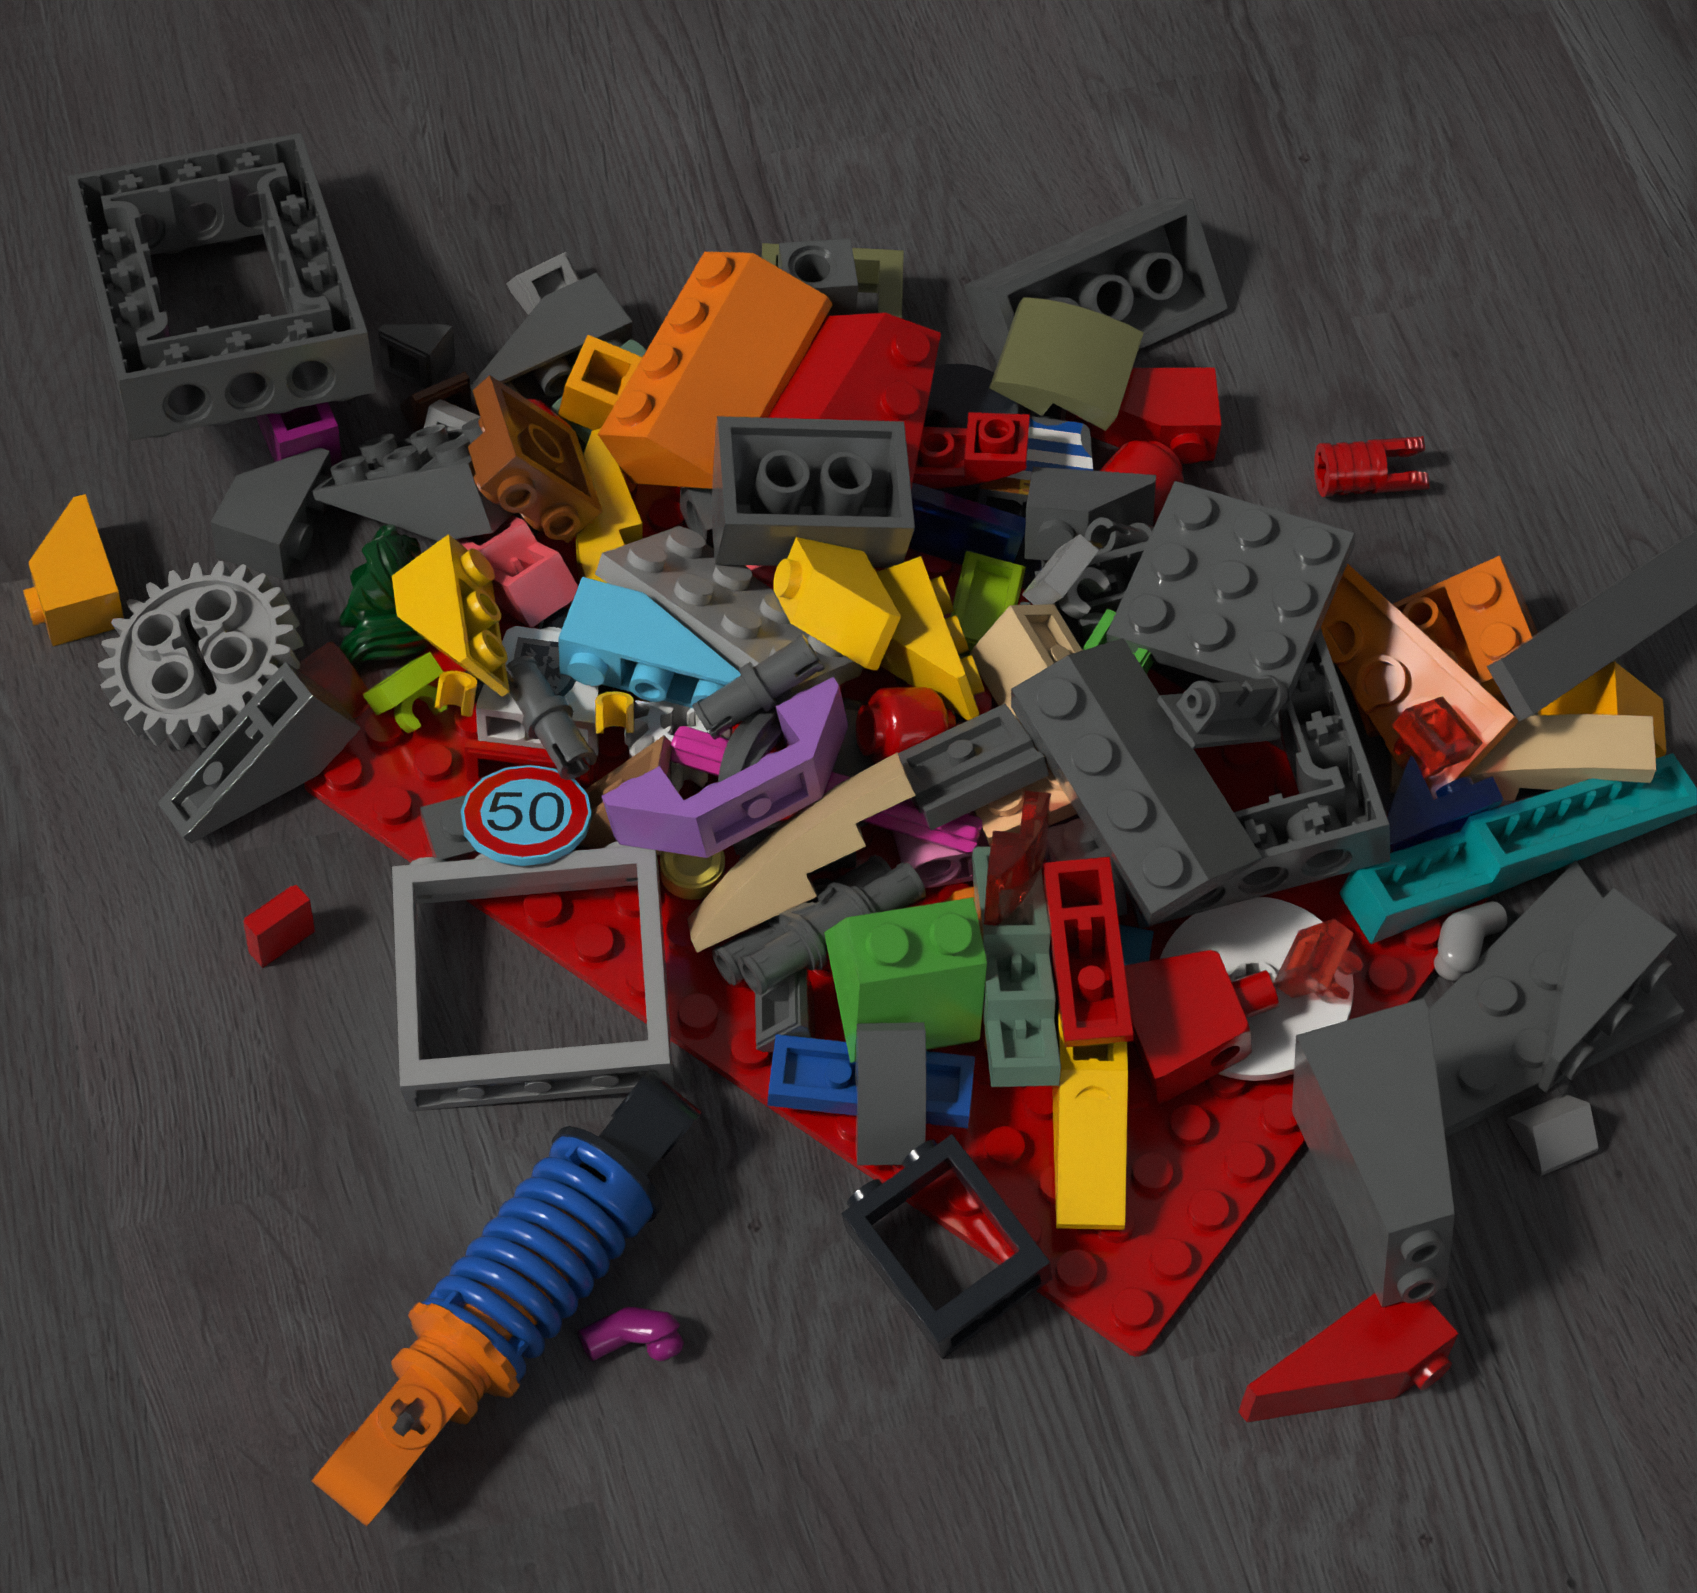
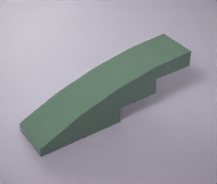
M1038 846L975 847L972 852L974 899L987 960L983 1014L991 1087L1059 1086L1061 1064L1054 1022L1056 998L1049 956L1051 932Z

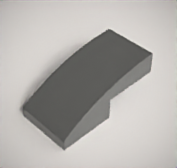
M858 1023L856 1028L855 1069L857 1091V1165H902L905 1157L925 1142V1023Z

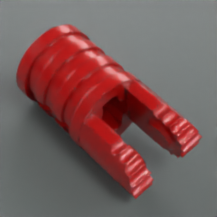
M1424 436L1372 439L1367 442L1356 441L1350 444L1341 442L1336 443V445L1319 443L1315 451L1314 472L1320 496L1332 497L1334 494L1348 495L1349 493L1363 494L1369 491L1375 494L1429 489V476L1426 472L1407 471L1388 474L1387 457H1411L1425 451Z

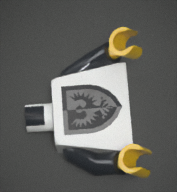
M562 607L541 621L538 629L520 626L509 628L502 641V645L508 655V661L505 665L522 656L530 655L534 657L539 665V669L555 694L566 697L574 711L572 716L573 722L597 756L599 753V734H604L606 727L621 726L626 728V733H634V699L627 691L602 684L598 686L585 685L576 681L571 676L560 674L558 638L569 609ZM506 667V671H508L510 676L514 678L511 671L508 670V668ZM467 670L465 672L447 671L440 674L434 708L441 709L445 705H457L461 707L462 716L471 717L474 704L477 703L476 717L479 741L545 749L539 739L529 737L522 725L524 715L510 693L503 697Z

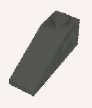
M284 662L161 798L158 804L185 840L193 843L318 776L361 728L331 692L287 662Z

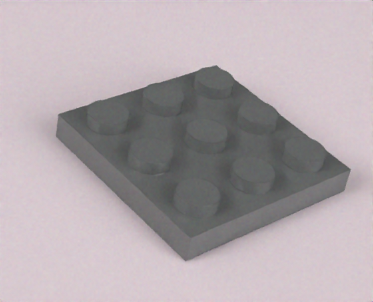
M1175 481L1107 631V643L1124 638L1133 653H1136L1138 648L1148 650L1152 655V661L1221 682L1237 681L1240 686H1242L1245 680H1254L1260 676L1272 675L1286 686L1288 691L1287 702H1289L1355 547V532Z

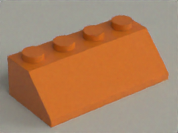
M704 252L598 433V436L629 481L634 484L712 489L717 416L768 417L833 304L829 297L754 253Z

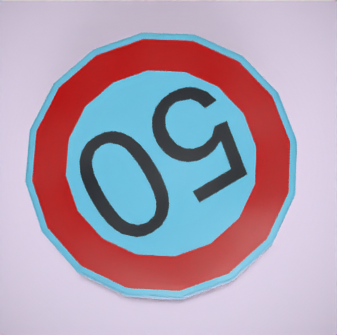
M523 765L503 768L483 777L467 792L461 808V820L464 836L477 852L499 863L529 866L549 863L571 853L586 838L592 820V812L588 794L575 779H562L554 768Z

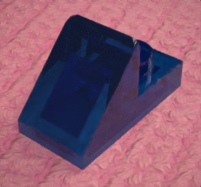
M1410 756L1401 773L1386 813L1390 831V853L1447 835L1463 828L1468 817L1498 808L1503 801V797L1493 776L1477 783H1473L1470 776L1454 780L1439 788L1435 792L1438 798L1434 800L1413 756Z

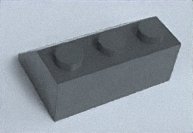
M717 416L711 504L715 564L778 566L783 559H787L796 537L864 551L873 568H889L903 563L915 529L904 421Z

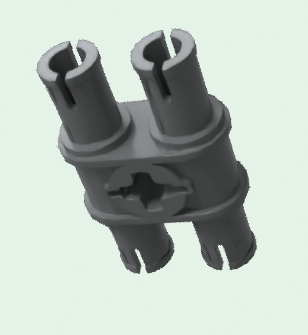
M875 854L869 857L868 861L833 881L828 878L814 880L813 884L817 897L779 913V915L756 925L726 944L715 947L712 950L714 962L723 978L730 985L733 984L735 986L742 979H745L754 993L763 995L769 988L805 967L809 970L825 968L829 955L824 932L846 917L903 909L916 901L920 902L925 899L926 891L920 876L909 863L902 862L895 869L891 870L888 863L881 856H876Z

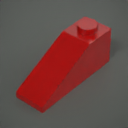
M1215 367L1132 368L1117 418L1106 431L1069 411L1066 412L1065 421L1084 423L1090 428L1091 437L1119 448L1132 440L1157 441L1170 448L1182 464L1214 461L1222 426Z
M1110 857L1043 863L1044 891L1051 932L1050 956L1065 1047L1133 1041V1028Z
M1374 1293L1247 1385L1238 1413L1248 1423L1395 1399L1414 1384L1420 1390H1425L1438 1381L1451 1367L1452 1362L1448 1359V1356L1459 1333L1429 1299L1418 1303L1402 1301L1381 1307Z

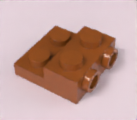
M489 375L473 390L481 416L478 423L483 431L468 446L476 472L474 482L480 492L491 502L500 504L508 512L520 513L531 527L538 531H544L550 539L564 540L568 543L603 512L576 431Z

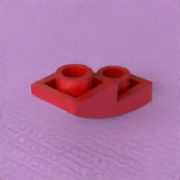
M968 412L967 428L923 427L911 489H937L974 485L1004 478L1026 470L1030 414Z

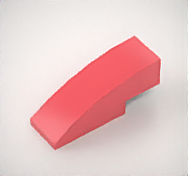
M512 515L493 533L455 539L467 550L474 548L486 557L495 574V578L492 580L495 602L526 626L534 627L573 601L578 585L558 551L537 542L526 521Z

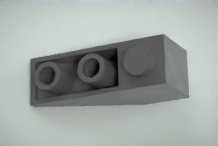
M597 273L558 289L542 298L470 386L471 413L480 416L473 390L489 375L526 399L542 400L547 397H556L563 394L565 384L587 335L619 348L632 339V320Z
M1613 888L1575 928L1562 958L1538 1085L1544 1092H1547L1563 1074L1570 1080H1573L1594 1055L1596 1049L1591 1045L1592 1042L1602 1032L1609 1037L1614 1036L1625 1024L1635 1008L1630 1001L1641 989L1651 995L1673 968L1674 964L1667 959V956L1677 934L1616 888Z

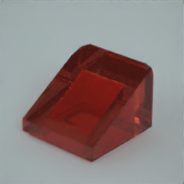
M333 641L326 643L300 662V668L297 670L331 692L353 719L365 712L370 706L362 695L369 689L342 650Z

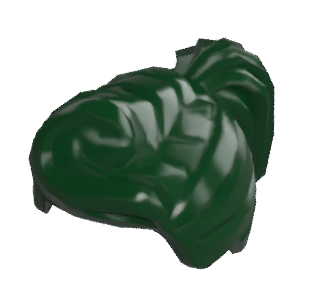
M394 524L382 526L376 532L372 541L364 545L362 553L367 562L353 569L350 574L353 589L339 621L341 627L355 629L344 637L339 648V656L344 661L345 669L352 676H358L363 665L370 661L401 659L422 653L430 644V642L397 617L392 575L421 554V548L416 538L399 534Z

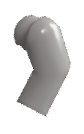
M1495 901L1487 902L1453 913L1444 921L1438 940V954L1434 959L1435 970L1442 978L1449 981H1457L1465 972H1470L1476 967L1484 937L1501 932L1506 927L1507 914L1502 905Z

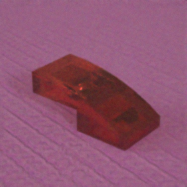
M1025 791L1020 833L993 831L987 871L984 925L998 926L1014 912L1032 889L1040 873L1047 848L1051 793Z

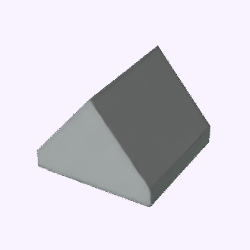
M1567 1094L1511 1116L1507 1120V1124L1539 1176L1592 1155L1599 1148L1590 1103Z

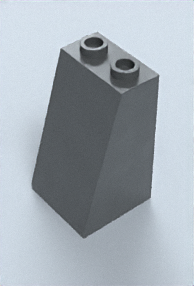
M1424 998L1296 1035L1292 1113L1380 1305L1385 1307L1402 1301L1406 1303L1424 1301L1432 1297L1438 1290L1447 1287L1455 1218L1429 1008Z

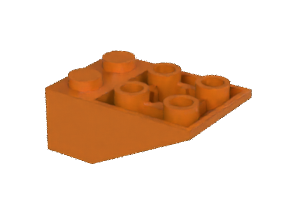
M1500 555L1393 603L1399 611L1507 710L1511 709L1487 666L1536 635L1538 631L1520 586ZM1353 694L1368 736H1380L1372 720L1364 712Z

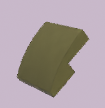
M1023 297L1018 304L990 389L1041 416L1054 403L1106 431L1117 418L1144 332L1124 322L1083 307L1047 299Z

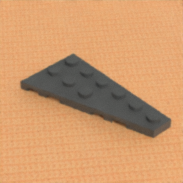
M1577 861L1479 958L1476 967L1470 972H1465L1429 1009L1445 1138L1542 1091L1538 1085L1561 961L1575 928L1603 899ZM1664 982L1651 995L1642 989L1630 1001L1635 1008L1620 1030L1612 1037L1602 1032L1592 1042L1591 1045L1596 1051L1583 1070L1680 1022L1684 1009ZM1563 1074L1556 1083L1566 1079L1567 1077Z

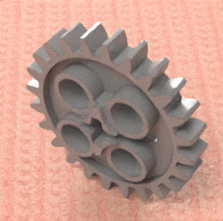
M218 561L211 575H206L199 562L194 563L190 577L182 580L174 570L169 571V586L162 590L157 585L149 582L146 584V588L150 598L145 603L134 599H129L126 602L133 613L131 618H116L112 620L111 624L120 637L102 641L101 645L110 658L99 662L98 668L106 678L100 686L111 701L109 705L121 722L127 723L134 735L139 737L146 733L156 746H159L169 737L176 749L182 750L188 742L190 735H194L201 747L207 748L212 732L217 730L222 732L284 662H287L296 669L300 668V662L293 653V650L303 646V641L295 629L300 625V622L280 587L274 588L264 573L254 578L247 565L244 564L240 565L231 574L224 561ZM188 615L191 616L192 626L201 638L199 640V648L206 665L213 674L217 687L216 692L212 695L209 683L200 671L202 668L200 655L185 625V618Z

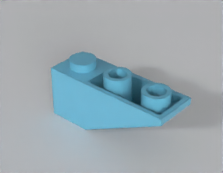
M585 577L581 578L558 638L560 674L571 676L576 681L589 686L602 684L629 691L646 701H667L693 708L692 705L697 701H702L741 675L738 670L645 593Z

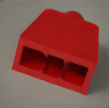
M1206 950L1124 965L1133 1028V1043L1158 1104L1169 1101L1247 1058L1252 1053L1251 1030L1247 1019L1279 1008L1278 996L1267 970L1231 982L1218 951Z

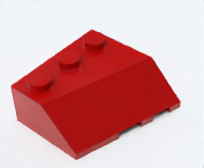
M888 313L826 316L802 361L767 418L904 421L910 485L912 488L941 333Z

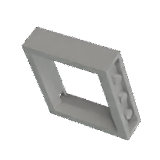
M616 841L601 849L578 851L574 849L571 853L552 862L529 866L499 863L483 854L476 856L472 860L449 862L441 858L424 857L412 861L409 865L392 866L400 1089L408 1111L631 1092L649 1069L674 1088L660 872L656 850L619 845ZM638 885L648 1040L423 1060L417 904Z

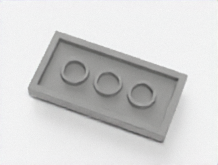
M677 526L606 551L601 555L595 575L608 584L645 593L738 671L739 668L749 662L756 666L803 634L808 644L810 643L825 669L821 672H816L776 698L779 704L791 699L798 692L810 689L832 677L840 685L859 677L862 673L863 667L792 625L773 589L755 578L747 566L716 565L714 549L706 544L705 539L699 533L691 529Z

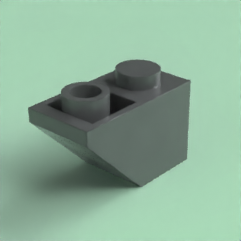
M318 447L236 475L211 520L216 558L237 565L244 564L249 569L284 580L295 559L303 560L308 553L313 538V525L320 512L328 513L333 506L315 500L312 493L316 487L332 475L330 470L332 467L330 451Z

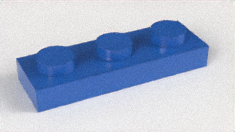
M776 1034L767 1106L856 1116V1062L850 1063L846 1042ZM926 1051V1124L968 1128L975 1065L974 1056Z

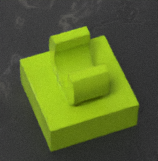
M431 652L412 660L362 694L376 715L394 708L397 724L407 733L421 727L419 720L412 711V705L416 699L424 701L434 715L447 709V705L441 707V709L434 708L437 688L427 685L443 673Z

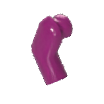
M625 1307L577 1331L582 1348L591 1361L629 1343H646L648 1355L657 1361H664L677 1355L684 1346V1341L677 1332L680 1323L672 1314L637 1307Z

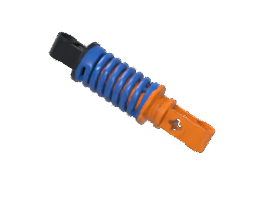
M649 1069L611 1115L613 1119L599 1136L577 1127L567 1126L561 1128L552 1139L549 1157L535 1164L531 1178L522 1181L516 1187L514 1197L501 1205L498 1216L487 1222L481 1237L473 1240L468 1245L465 1257L456 1260L451 1266L449 1275L440 1279L429 1297L421 1303H416L409 1311L408 1316L412 1329L418 1338L410 1348H402L391 1361L393 1371L399 1380L356 1432L352 1431L311 1482L367 1527L408 1476L406 1475L407 1471L449 1420L458 1424H468L477 1413V1402L483 1397L484 1393L495 1397H512L519 1389V1382L526 1374V1363L523 1357L537 1358L541 1356L545 1348L544 1338L557 1336L561 1331L562 1319L573 1316L577 1311L578 1299L588 1297L593 1291L594 1279L604 1277L609 1271L610 1260L622 1255L626 1243L624 1238L637 1236L646 1223L653 1221L660 1213L662 1201L647 1174L660 1158L664 1159L702 1111ZM407 1412L415 1421L411 1425L410 1431L401 1436L392 1427L396 1424L398 1417Z

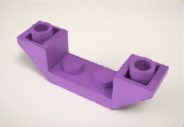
M832 677L810 689L798 692L791 699L777 705L776 710L786 748L766 755L756 764L721 782L706 786L701 792L686 800L682 799L660 766L637 778L629 779L618 788L602 795L613 835L619 845L708 858L823 798L848 729L839 684Z

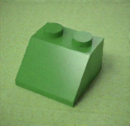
M974 897L846 917L824 932L850 1063L856 1062V1028L858 1023L924 1022L926 1050L980 1040L987 960Z

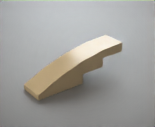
M1604 714L1530 716L1519 721L1449 796L1515 801L1519 788L1556 790L1592 778L1651 783L1656 772L1653 716ZM1389 751L1390 792L1416 794L1408 777Z
M898 753L891 755L827 791L823 798L806 806L779 825L732 867L687 918L691 941L697 953L817 897L810 872L866 847L858 822L916 796Z

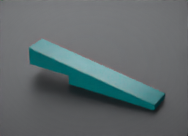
M1673 753L1656 758V772L1651 783L1592 778L1470 816L1460 832L1390 853V861L1350 872L1339 894L1369 943L1373 944L1697 813V787Z

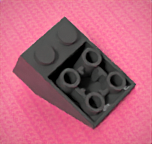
M479 418L467 422L462 426V429L447 431L444 424H438L418 430L407 439L395 440L394 434H383L370 438L359 445L361 452L357 456L332 466L330 469L332 475L312 491L315 500L386 524H394L395 527L437 541L447 534L451 535L454 539L493 533L515 514L504 510L500 504H495L488 500L474 482L476 472L468 446L483 433L478 423Z

